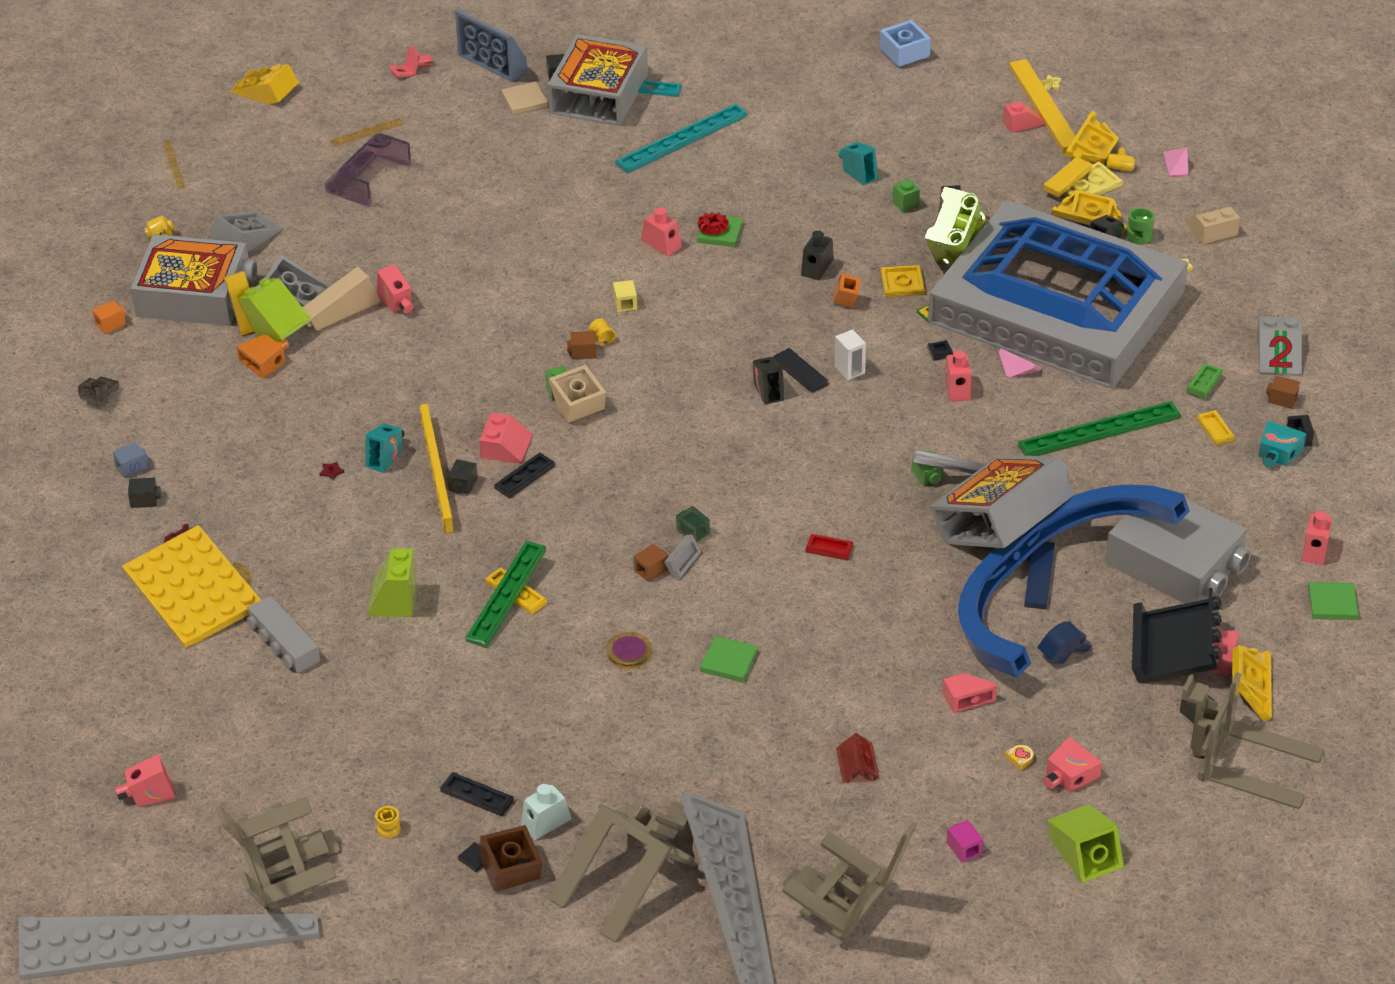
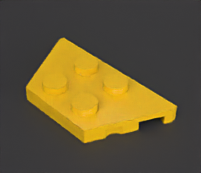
M1091 111L1068 146L1064 156L1069 158L1078 157L1085 161L1104 164L1108 154L1111 153L1119 138L1109 129L1105 122L1100 123L1095 118L1097 114Z
M1077 189L1069 197L1063 199L1061 205L1058 207L1054 206L1051 213L1052 216L1090 225L1092 220L1105 215L1112 216L1120 221L1122 217L1114 199ZM1124 224V227H1125V228H1124V230L1122 231V233H1125V230H1126V227H1127L1126 224Z
M1238 645L1232 649V681L1236 672L1241 673L1239 692L1263 721H1268L1272 718L1271 652L1266 650L1263 653H1259L1256 648L1249 649L1246 646Z

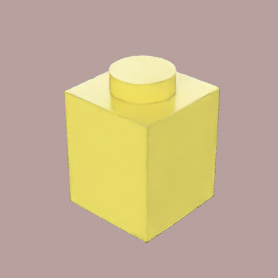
M633 280L613 282V296L617 312L637 310V294Z

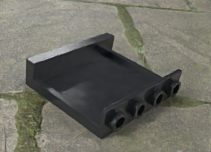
M1209 588V599L1146 611L1142 602L1133 604L1132 671L1138 683L1144 684L1219 669V659H1222V651L1219 646V642H1222V635L1219 626L1222 625V619L1219 609H1222L1220 597L1215 595L1213 588Z

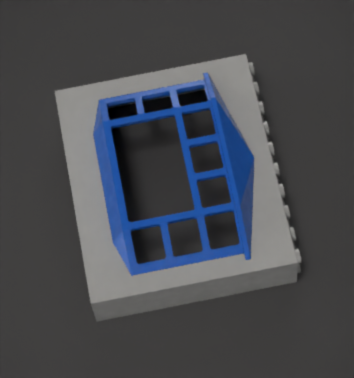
M1006 200L929 292L928 320L933 325L1113 389L1185 292L1188 262ZM1007 234L1016 236V238L1004 239ZM1013 247L1007 254L990 256L996 248ZM1022 247H1026L1104 274V276L1086 300L1081 301L1002 272ZM1000 263L993 271L976 273L982 265ZM1121 273L1141 279L1143 282L1137 288ZM1111 278L1115 279L1133 294L1126 305L1104 288ZM1098 295L1120 311L1113 322H1110L1091 305Z

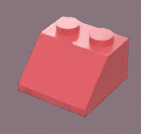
M490 413L479 440L481 458L522 464L533 434L511 415Z

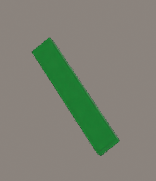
M527 540L524 542L467 634L466 642L484 648L488 647L546 552L544 545Z

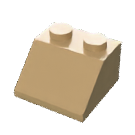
M1227 207L1187 218L1185 223L1200 242L1206 244L1237 236L1240 217L1232 207Z
M586 365L549 378L558 410L568 423L605 409L606 391Z

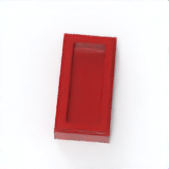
M811 534L805 548V553L848 561L854 542Z

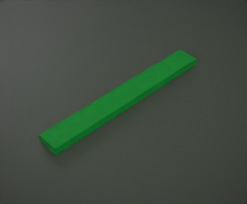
M1169 401L1018 441V446L1024 456H1040L1179 419L1181 413L1173 402Z

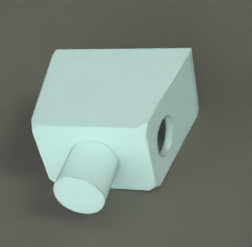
M539 785L537 792L524 800L521 826L526 825L530 836L534 840L539 839L572 819L565 797L553 785Z

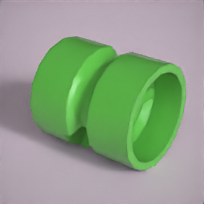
M1135 208L1130 211L1128 218L1129 226L1127 228V239L1130 242L1143 245L1152 240L1155 216L1151 210Z

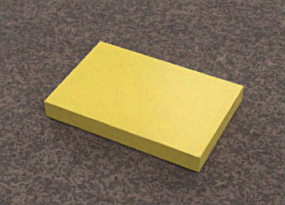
M1097 162L1092 164L1090 172L1063 194L1069 197L1077 189L1102 195L1123 186V181L1102 163Z

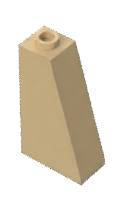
M357 266L302 307L311 318V321L305 325L308 328L312 326L318 331L381 302L369 277Z

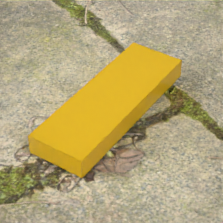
M1078 157L1074 158L1043 184V190L1060 197L1092 170V164Z
M241 271L224 277L241 335L255 332L238 299L244 295L245 290L249 289L245 272Z
M500 567L485 578V583L496 589L506 570ZM525 585L515 604L532 615L547 604V599Z

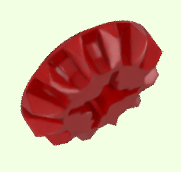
M720 212L704 213L703 216L699 217L697 226L701 232L715 235L723 233L728 229L729 220L726 218V215H721Z

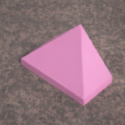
M1187 147L1164 151L1163 155L1169 177L1188 176Z
M1002 348L999 350L1005 374L1008 377L1033 373L1042 369V367Z

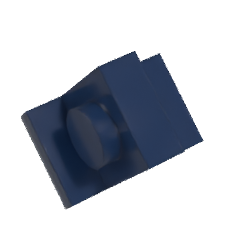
M1066 621L1053 627L1045 635L1037 648L1050 661L1063 664L1074 650L1087 652L1092 644L1086 640L1087 636L1082 631L1078 630L1070 621Z

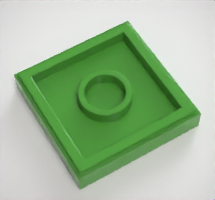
M726 216L729 220V227L720 234L710 235L699 230L697 243L736 247L743 225V218Z
M1308 583L1312 619L1358 620L1359 615L1354 583Z
M715 636L700 666V672L743 683L758 652V646Z

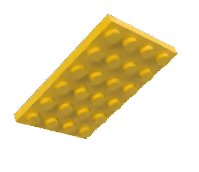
M199 525L122 565L126 575L185 648L208 638L248 616L247 607L261 601Z

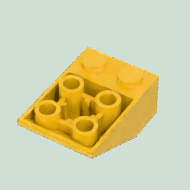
M276 64L270 68L266 66L260 70L255 71L252 69L246 72L245 77L234 84L235 87L230 93L265 104L280 102L299 81L289 64Z

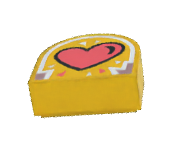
M1016 745L1005 752V758L1020 771L1033 762L1034 752L1029 746Z

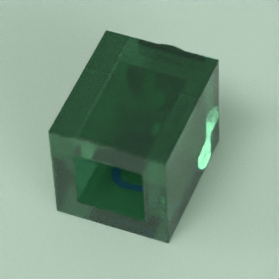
M691 506L676 515V528L683 536L693 535L697 542L710 534V519L697 508Z

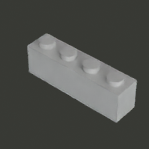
M271 596L247 607L249 626L253 630L257 629L259 631V635L264 642L268 641L275 655H281L287 668L292 667L296 673H299L320 662L318 646Z

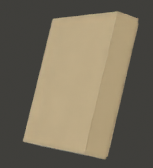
M537 82L501 89V95L512 115L548 107V102Z

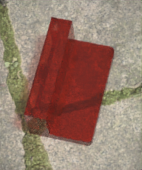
M855 733L836 748L842 782L849 783L858 775L869 781H875L879 778L871 741Z

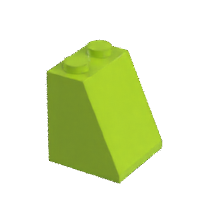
M266 277L259 281L258 286L245 290L244 295L238 298L257 337L266 334L275 341H282L311 321L310 316L279 278L270 279V277Z
M412 548L390 549L372 584L368 616L413 617L417 580Z
M1090 804L1047 819L1050 840L1081 884L1124 868L1118 825Z

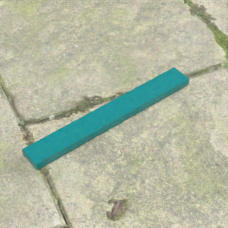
M735 103L615 160L616 165L626 173L634 171L747 117V111Z

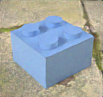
M912 20L880 30L879 48L898 67L930 57L931 38Z

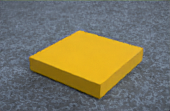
M920 265L880 268L885 297L925 295Z

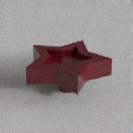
M338 461L332 464L322 463L323 470L319 475L334 480L336 475L344 473V470L338 467Z

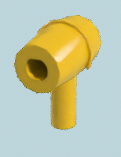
M1120 148L1118 154H1108L1106 160L1107 168L1119 170L1120 172H1131L1134 169L1135 159L1132 156L1126 155L1124 148Z

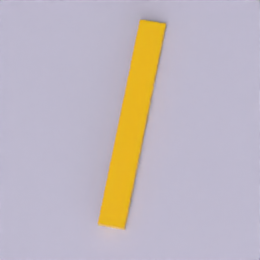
M1027 59L1009 62V68L1035 110L1045 122L1057 145L1065 153L1075 134Z
M421 404L419 406L421 423L444 532L451 533L453 532L452 515L428 404Z

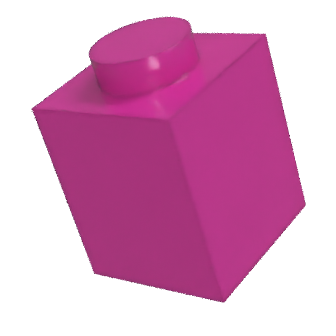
M969 820L956 823L947 828L946 843L961 863L982 854L983 838Z

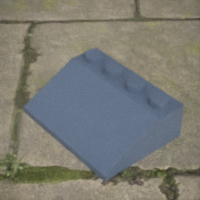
M458 9L455 10L459 56L510 82H514L527 73L526 57L511 35Z

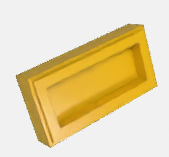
M1216 410L1197 415L1196 420L1215 446L1235 441L1234 434Z

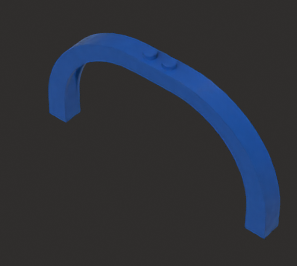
M1132 484L1089 490L1072 496L1005 548H995L972 572L964 585L959 600V621L973 653L989 667L1015 678L1031 665L1025 646L995 635L985 627L983 618L988 600L998 585L1047 540L1080 523L1114 515L1148 516L1176 525L1190 512L1185 495L1157 486Z

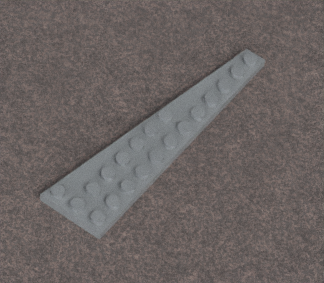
M686 791L681 796L684 806L683 812L687 816L721 923V932L726 939L739 983L774 984L744 813Z
M317 913L18 917L20 980L320 938Z

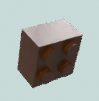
M526 825L480 836L478 855L494 891L540 879L543 863Z

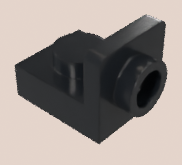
M1309 415L1288 416L1286 427L1306 433L1304 447L1312 446L1314 430Z

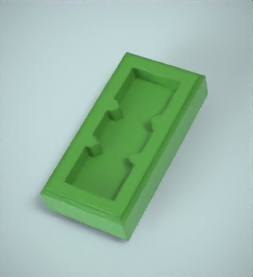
M1204 363L1187 386L1186 392L1206 399L1222 377L1223 369Z

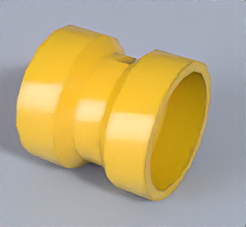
M598 318L590 324L588 329L589 331H595V339L600 346H605L603 341H607L610 344L615 340V331L609 327L604 319Z
M393 806L379 808L375 814L377 833L383 838L397 836L401 830L398 810Z

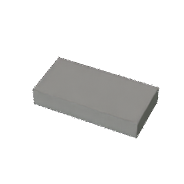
M686 535L664 562L674 579H680L701 553L693 535Z

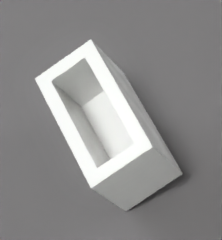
M853 329L835 336V368L847 380L865 374L866 343Z

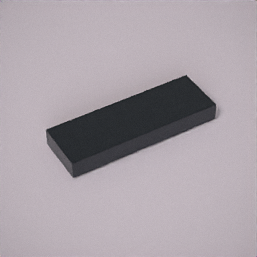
M788 348L773 356L784 371L811 393L828 385V379L792 349Z
M539 452L495 483L494 489L510 499L555 467V462Z
M454 772L450 774L440 787L442 793L501 817L514 801V797Z

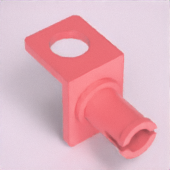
M409 46L405 65L390 66L389 70L396 77H411L416 75L418 66H431V63L428 62H432V57L430 54L420 55L413 46ZM397 70H403L405 73L398 72Z

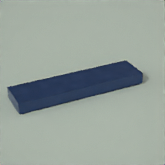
M1045 542L1031 554L1024 607L1047 609L1055 542Z

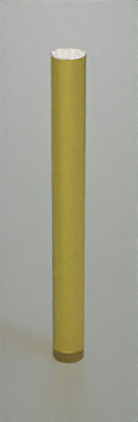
M397 118L331 139V144L337 146L403 125V121L401 118Z
M169 140L163 141V146L178 190L184 189L185 185Z

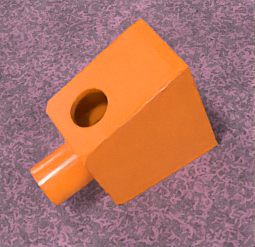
M264 334L236 346L238 360L263 379L285 362L284 350L289 348V343L286 339L275 341Z

